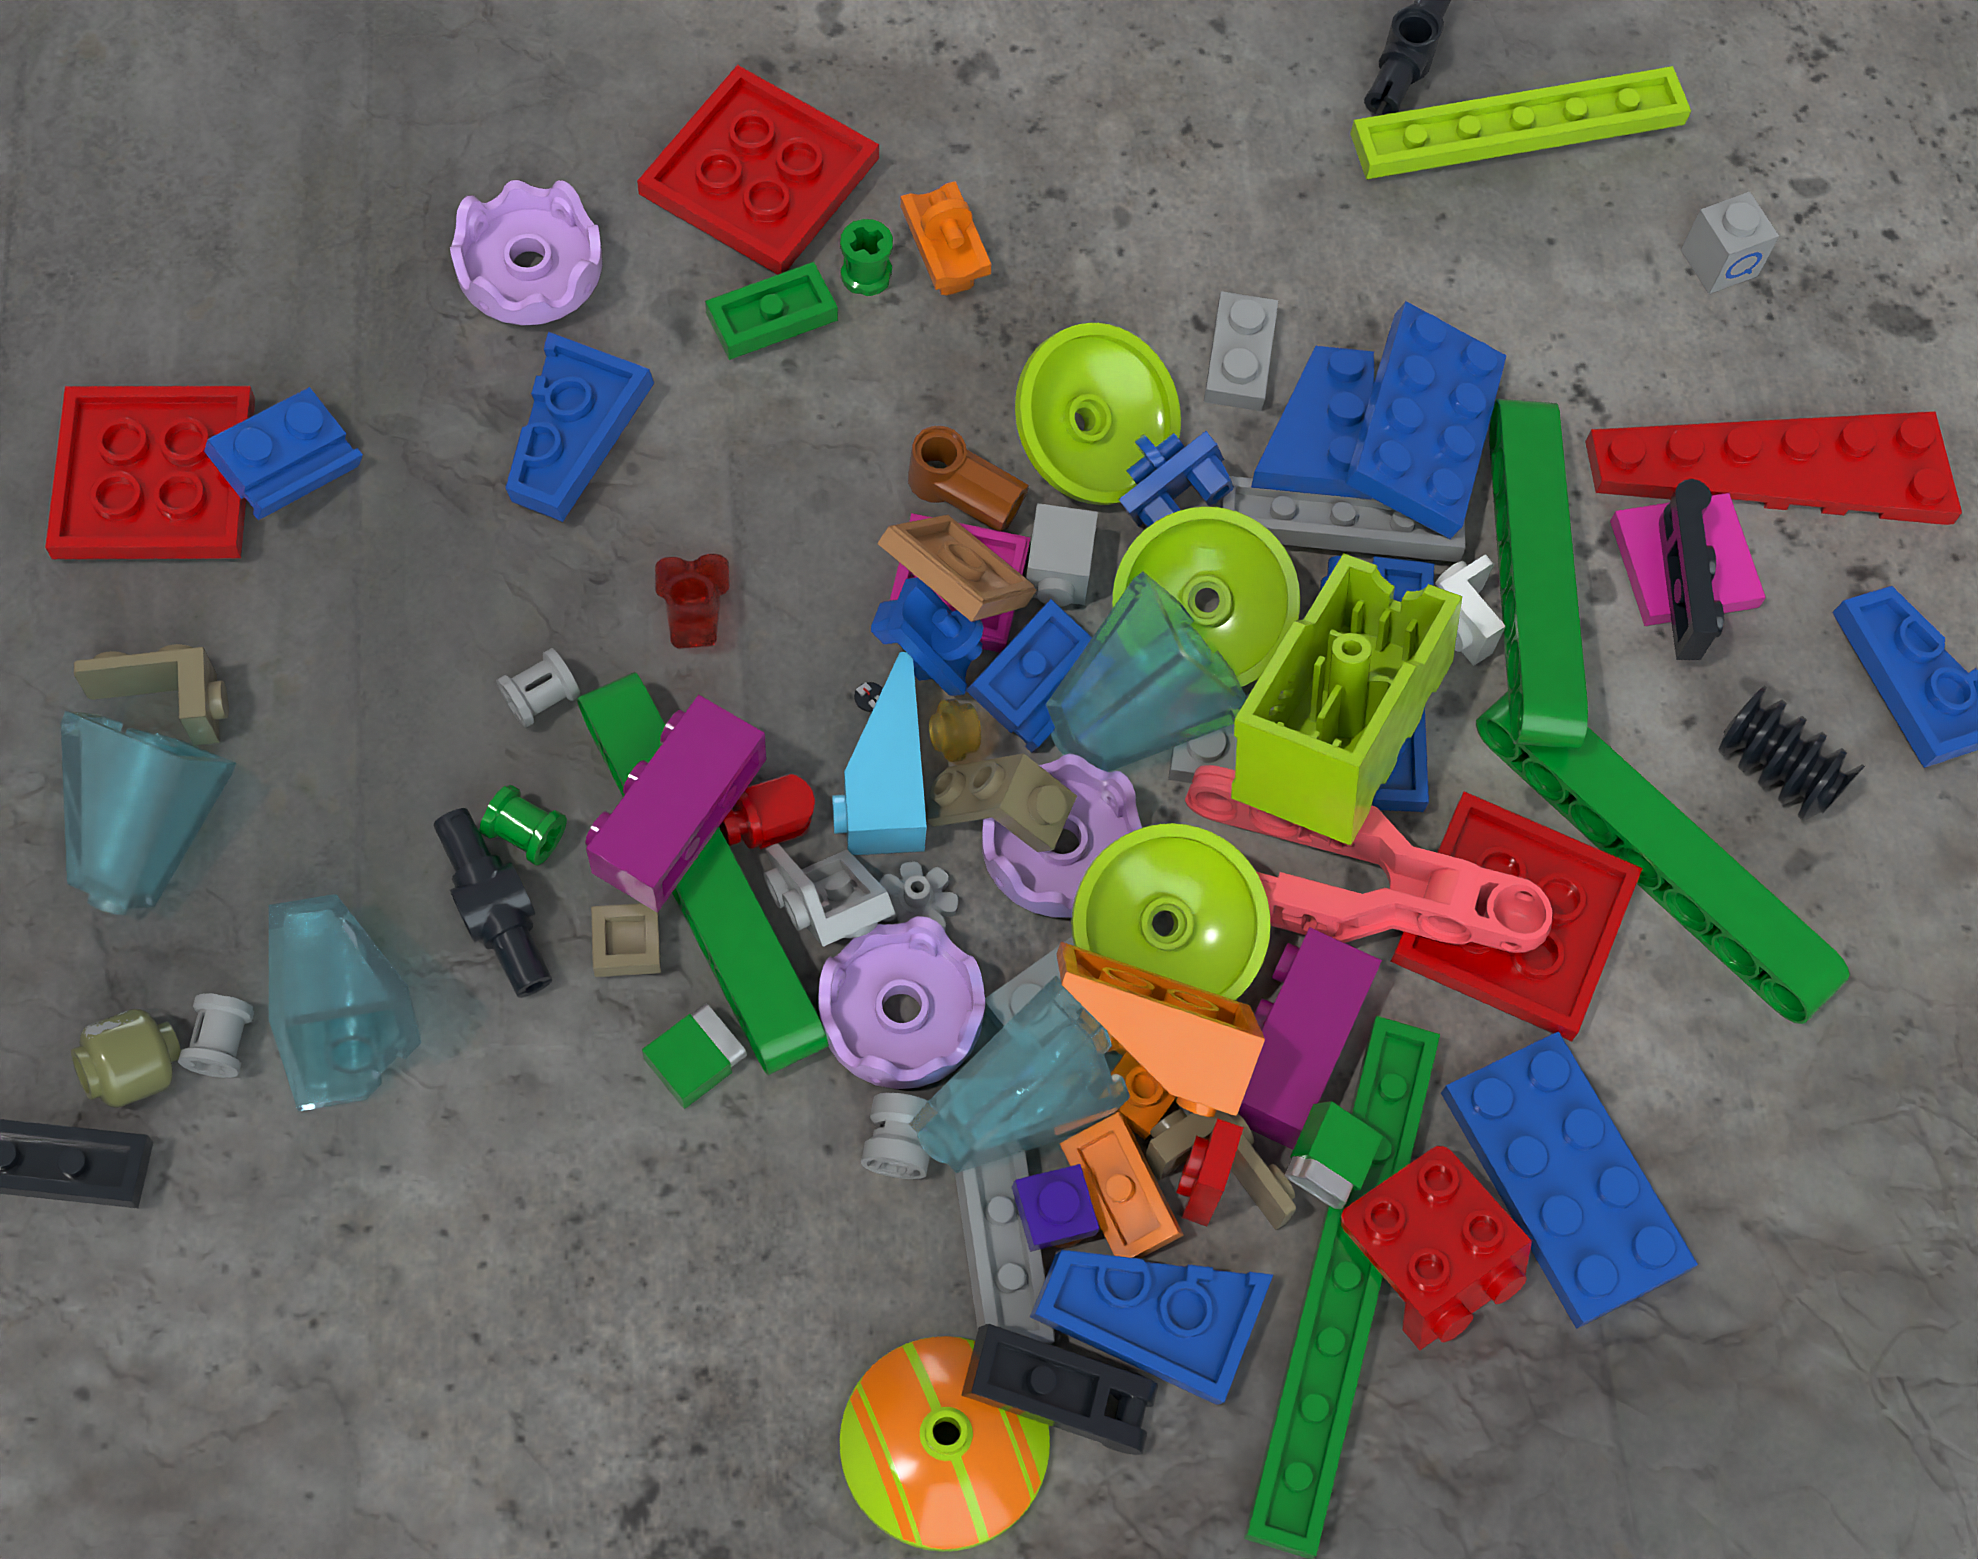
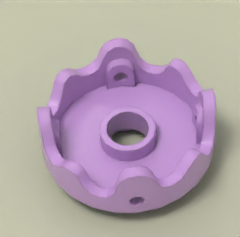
M513 180L508 182L504 186L503 191L490 202L481 203L476 197L467 196L458 207L455 235L450 247L455 274L462 292L471 304L485 315L504 323L516 325L548 323L561 319L577 310L590 297L597 286L603 266L598 225H594L583 208L579 195L567 182L558 180L552 188L541 189L519 180ZM524 252H536L544 257L538 265L528 268L520 267L513 263L514 259Z
M1066 754L1056 761L1039 766L1077 795L1063 827L1073 832L1078 838L1080 845L1076 850L1067 854H1058L1053 851L1036 852L995 819H983L982 854L987 871L997 887L1017 905L1030 912L1052 918H1072V907L1076 891L1092 861L1102 850L1121 836L1142 828L1136 807L1135 791L1127 776L1120 771H1113L1111 773L1103 771L1078 755Z
M917 916L904 923L878 924L868 934L853 938L834 958L830 956L823 966L819 984V1014L821 1024L828 1039V1047L845 1068L855 1076L873 1085L892 1089H909L937 1082L955 1071L966 1060L980 1036L985 1011V995L977 961L973 956L965 954L953 944L945 933L944 928L931 918ZM897 994H906L913 997L919 1003L921 1011L912 1021L897 1023L890 1020L883 1011L882 1007L886 1000Z

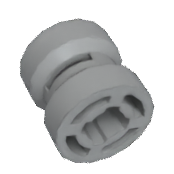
M880 1093L875 1095L870 1120L877 1129L874 1130L873 1136L864 1143L861 1165L874 1173L899 1179H921L926 1177L930 1152L925 1147L926 1139L924 1137L935 1131L939 1108L928 1100L902 1093Z

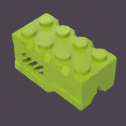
M1343 553L1305 618L1293 621L1235 718L1234 736L1237 738L1235 778L1232 782L1231 799L1351 846L1370 812L1372 801L1378 788L1388 780L1396 765L1403 743L1406 738H1411L1421 720L1429 696L1432 692L1437 691L1453 662L1463 596L1428 584L1427 587L1420 591H1406L1402 601L1394 600L1395 586L1382 577L1377 569V565Z

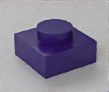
M1081 1164L1016 1179L1011 1186L1030 1252L1092 1237L1100 1229Z

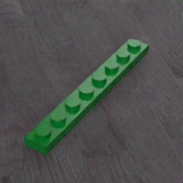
M1376 1016L1371 1025L1350 1114L1382 1134L1383 1138L1361 1189L1351 1190L1347 1202L1342 1209H1335L1329 1205L1326 1206L1244 1535L1245 1540L1307 1559H1314L1317 1556L1383 1278L1381 1273L1343 1230L1341 1215L1343 1210L1410 1164L1440 1038L1438 1033Z

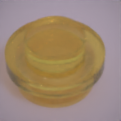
M956 699L940 701L936 714H932L929 721L932 745L936 751H942L949 762L963 761L967 754L975 753L980 748L981 726L978 714L971 703L960 704Z

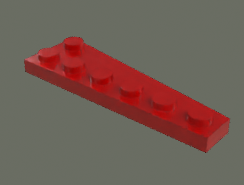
M1936 411L1591 429L1585 441L1595 492L1601 494L1671 500V496L1679 483L1687 479H1695L1705 483L1710 489L1712 496L1729 493L1731 499L1763 502L1766 509L1787 510L1789 505L1821 507V514L1845 516L1848 510L1878 512L1879 519L1941 525L1954 524L1962 514Z

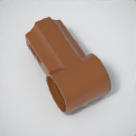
M945 426L928 427L915 437L912 444L908 484L916 496L930 503L946 501L996 531L1002 532L1005 528L1009 527L1027 496L1028 484L967 450L962 436L954 429ZM940 461L945 463L948 467L934 468L929 466L926 462Z

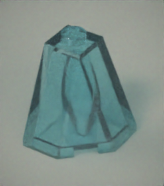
M1141 572L1132 580L1046 703L1056 729L1051 733V737L1058 750L1063 755H1078L1088 763L1106 772L1233 725L1237 714L1247 699L1233 669L1218 650L1214 654L1212 653L1201 635L1190 625L1194 622V619L1179 600L1145 572Z
M65 711L61 721L67 884L89 893L88 904L112 914L126 915L128 909L155 907L230 779L236 763L182 740L160 733H155L154 735L133 728H127L126 732L122 733L120 731L123 723L98 714Z
M336 894L269 905V1022L297 1110L304 1111L366 1100L382 1084L381 1074L397 1057L406 1059L421 1044V1032L409 987Z
M1055 976L926 1103L909 1125L917 1133L920 1145L929 1156L940 1163H947L955 1173H959L1076 1135L1111 1116L1130 1098L1123 1076L1115 1073L1111 1076L1104 1056L1112 1047L1107 1030L1062 986L1061 980Z

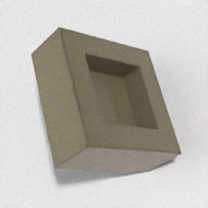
M642 903L591 906L592 954L595 977L661 973L659 912H655Z

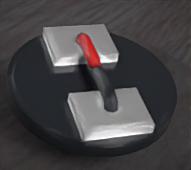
M874 682L861 684L854 694L856 705L864 711L872 712L883 688Z

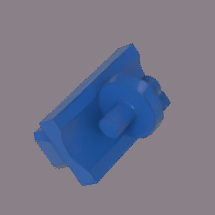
M1207 431L1203 432L1186 447L1174 433L1156 447L1143 434L1135 441V444L1144 457L1126 470L1137 485L1122 496L1119 501L1138 527L1144 523L1148 528L1159 519L1180 511L1181 509L1174 502V499L1190 486H1193L1208 506L1221 500L1233 490L1234 486L1222 463L1224 460L1217 443Z
M918 577L906 579L897 600L880 603L871 625V632L883 644L898 643L913 658L914 676L919 681L933 679L949 696L964 695L967 688L965 679L967 669L972 660L978 658L982 652L983 643L980 641L984 629L982 620L971 622L958 610L952 611Z

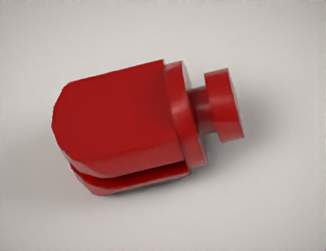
M794 774L783 775L748 786L719 828L729 846L740 843L742 838L749 849L757 847L764 849L777 843L780 844L801 837L810 828L815 806L813 790L806 781Z

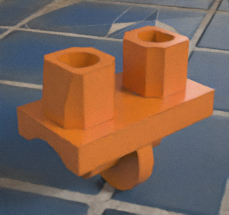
M956 181L946 183L930 193L920 195L910 193L901 196L900 207L935 290L939 289L941 295H951L971 289L974 286V279L991 275L992 264L972 220L973 217L968 203L964 201Z

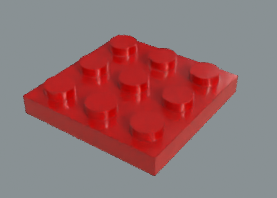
M737 65L637 180L638 191L642 197L778 275L786 272L877 162L879 159V144Z
M65 386L45 545L51 559L241 558L246 498L241 499L204 450L207 439L254 416L255 396L251 386Z
M1464 791L1458 801L1437 853L1475 863L1482 868L1528 879L1539 886L1548 897L1552 908L1550 932L1545 942L1528 952H1507L1473 942L1466 944L1445 943L1403 931L1390 962L1548 1032L1556 1033L1559 1031L1562 1038L1572 1042L1580 1030L1642 868ZM1521 891V893L1532 896L1530 893L1526 891Z

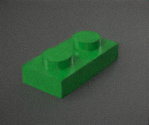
M815 262L705 301L707 317L729 360L838 321V307Z

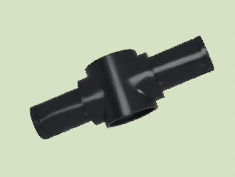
M1415 0L1413 4L1399 10L1394 15L1384 51L1379 59L1380 71L1364 98V104L1370 112L1376 114L1383 101L1387 103L1382 111V115L1399 112L1400 104L1410 84L1417 82L1427 75L1440 35L1444 29L1442 18L1451 0Z
M467 808L456 809L444 814L434 822L433 826L456 872L452 876L455 887L450 889V893L466 928L475 943L482 940L485 948L494 950L518 998L537 993L550 985L552 977L529 932L533 928L530 917L535 915V911L511 862L503 865L499 856L491 855Z

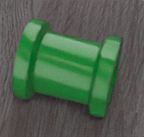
M874 219L853 221L844 228L841 234L840 249L844 256L841 280L844 286L852 293L865 296L880 294L888 288L889 279L892 275V265L889 257L893 250V236L883 223Z
M509 785L502 787L490 801L481 820L479 830L483 836L489 839L498 836L526 852L527 861L539 866L547 860L557 847L566 828L567 818L566 815L554 810L548 813L521 798L520 789Z

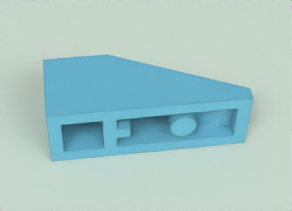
M907 652L899 653L844 771V795H832L834 834L846 833L847 850L852 855L923 852L925 850L927 825L913 658Z

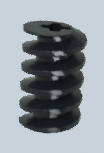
M1764 685L1744 705L1724 730L1718 750L1720 754L1726 756L1743 748L1744 751L1738 764V768L1742 772L1749 771L1760 764L1764 765L1758 780V785L1763 789L1782 780L1784 783L1778 801L1783 805L1802 796L1804 800L1798 817L1805 821L1819 813L1823 814L1865 766L1862 764L1843 773L1841 768L1847 751L1841 748L1826 757L1822 756L1821 751L1827 735L1820 732L1805 741L1800 737L1807 719L1800 716L1785 725L1780 722L1787 703L1780 700L1764 709L1761 706L1767 689Z

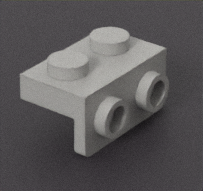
M778 843L766 848L773 869L764 872V878L773 900L778 908L785 906L793 925L798 931L807 928L822 947L842 938H857L866 935L877 927L879 921L895 915L887 890L847 849L800 869Z

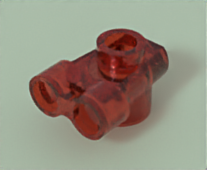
M705 554L694 561H686L678 557H665L655 564V591L658 596L665 599L670 640L677 649L709 647L716 643L720 598L730 587L729 562L724 556Z

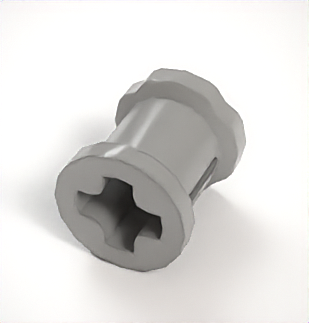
M553 648L543 653V660L513 678L504 675L496 680L506 704L524 728L534 724L535 715L564 698L572 702L581 696L573 675Z
M212 993L196 995L193 1008L198 1015L189 1048L181 1050L178 1063L190 1071L207 1076L221 1078L238 1076L241 1062L236 1058L244 1024L252 1022L254 1015L253 1006L230 996Z

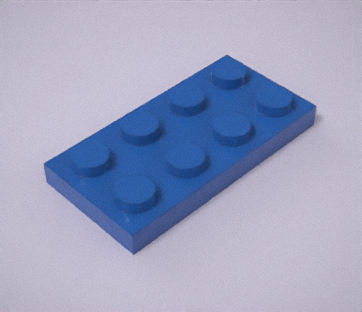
M1405 301L1393 317L1345 484L1451 539L1464 524L1506 355Z
M1559 1031L1444 1087L1441 1095L1513 1220L1532 1240L1531 1251L1576 1329L1678 1278L1698 1265Z

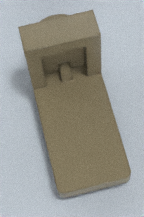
M174 644L162 647L158 652L132 655L110 651L100 653L93 659L77 660L74 662V676L89 699L95 700L178 690L179 719L193 745L220 743L219 719L228 718V695L224 681H217V673L204 647L193 648L188 645Z
M1022 753L946 768L931 786V800L925 811L926 822L932 827L993 818L1036 852L1051 851L1056 846L1077 795Z
M1179 1109L1165 1117L1151 1129L1150 1134L1154 1139L1148 1145L1145 1158L1152 1172L1160 1181L1185 1164L1196 1135L1209 1139L1217 1118L1244 1127L1231 1171L1275 1230L1280 1229L1289 1222L1296 1210V1206L1292 1201L1295 1198L1293 1187L1285 1177V1174L1276 1165L1270 1164L1266 1166L1252 1147L1254 1136L1245 1120L1239 1114L1234 1116L1217 1110L1215 1117H1206L1195 1113L1187 1116L1182 1109Z

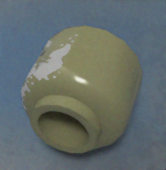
M136 1008L86 1026L80 1035V1046L71 1049V1057L81 1087L88 1099L93 1100L99 1097L106 1105L119 1108L167 1089L173 1077L172 1062L179 1059L181 1049L176 1034L169 1022L166 1021L157 1025L148 1012Z

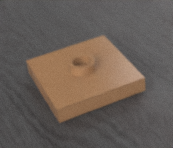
M949 515L888 526L877 543L971 622L1024 608L1037 591L1030 581Z

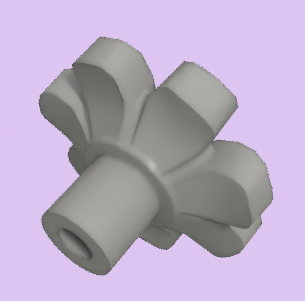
M906 862L900 868L901 879L892 874H885L881 878L879 883L887 890L895 911V915L879 921L882 925L894 924L897 921L898 924L904 923L919 916L937 921L946 930V922L943 916L952 917L957 913L958 896L951 892H943L948 886L949 876L940 867L931 869L926 876H923L921 865L918 862Z

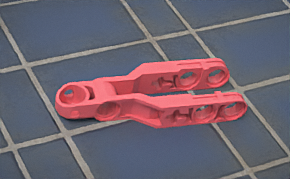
M1204 765L1197 768L1194 773L1185 801L1187 806L1196 814L1219 823L1378 864L1387 875L1390 889L1382 888L1361 894L1280 872L1278 877L1256 872L1268 899L1270 924L1273 927L1306 935L1309 927L1343 943L1389 929H1397L1445 943L1466 944L1473 942L1507 952H1528L1545 942L1550 932L1552 908L1548 897L1539 886L1528 879L1482 868L1475 863L1414 847L1375 806H1371L1367 818L1350 846L1231 799L1235 770L1214 765ZM1521 891H1526L1530 893L1532 896L1521 893Z

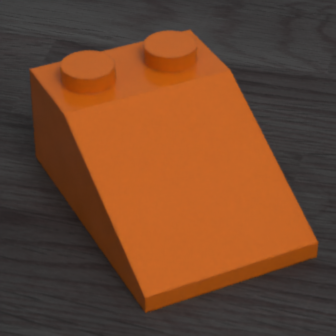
M1060 942L1056 955L1062 986L1171 1095L1177 1096L1176 1103L1179 1106L1206 1117H1215L1217 1110L1237 1116L1265 1041V1037L1250 1005Z

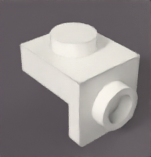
M1483 555L1468 566L1464 561L1455 563L1443 572L1435 582L1436 587L1463 596L1455 651H1461L1473 666L1493 653L1506 627L1478 594L1483 589L1494 566V563L1487 555Z

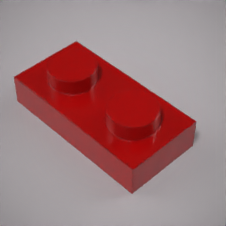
M1217 1118L1209 1139L1196 1135L1176 1190L1177 1194L1188 1197L1182 1214L1183 1219L1206 1227L1208 1226L1224 1192L1244 1127Z

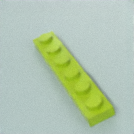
M1671 66L1356 119L1353 121L1350 135L1365 178L1372 179L1681 126L1686 124L1691 109L1674 67Z

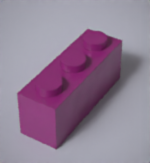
M699 694L686 712L678 710L672 715L661 734L660 743L662 745L649 763L642 760L633 768L624 784V797L612 813L605 811L598 816L585 840L591 873L657 913L767 760L765 733Z
M1309 927L1300 948L1287 943L1272 976V979L1283 983L1274 1003L1262 998L1254 1014L1265 1037V1041L1238 1114L1245 1120L1250 1130L1292 1150L1294 1149L1313 1104L1318 1103L1382 960Z

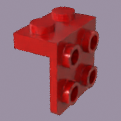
M1445 1146L1433 1147L1350 1204L1342 1212L1341 1226L1343 1230L1404 1300L1405 1309L1402 1330L1419 1350H1422L1437 1338L1442 1343L1454 1339L1473 1320L1472 1313L1490 1300L1495 1304L1507 1301L1522 1288L1527 1280L1525 1275L1532 1240L1456 1155Z

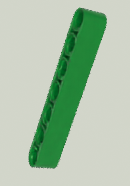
M1496 399L1490 418L1489 449L1502 621L1506 626L1503 634L1512 741L1518 745L1580 749L1584 743L1587 730L1588 700L1559 405L1550 402Z
M636 672L577 697V703L585 724L622 797L625 795L623 793L624 784L633 768L642 760L649 763L662 745L660 738L666 726L645 685ZM718 827L672 894L759 1064L769 1076L829 1046L828 1039L813 1005Z
M1508 691L1476 719V728L1481 739L1502 761L1599 850L1641 867L1642 871L1637 884L1785 1019L1793 1023H1806L1848 981L1850 976L1848 966L1836 950L1588 726L1584 743L1580 749L1514 744L1511 736Z

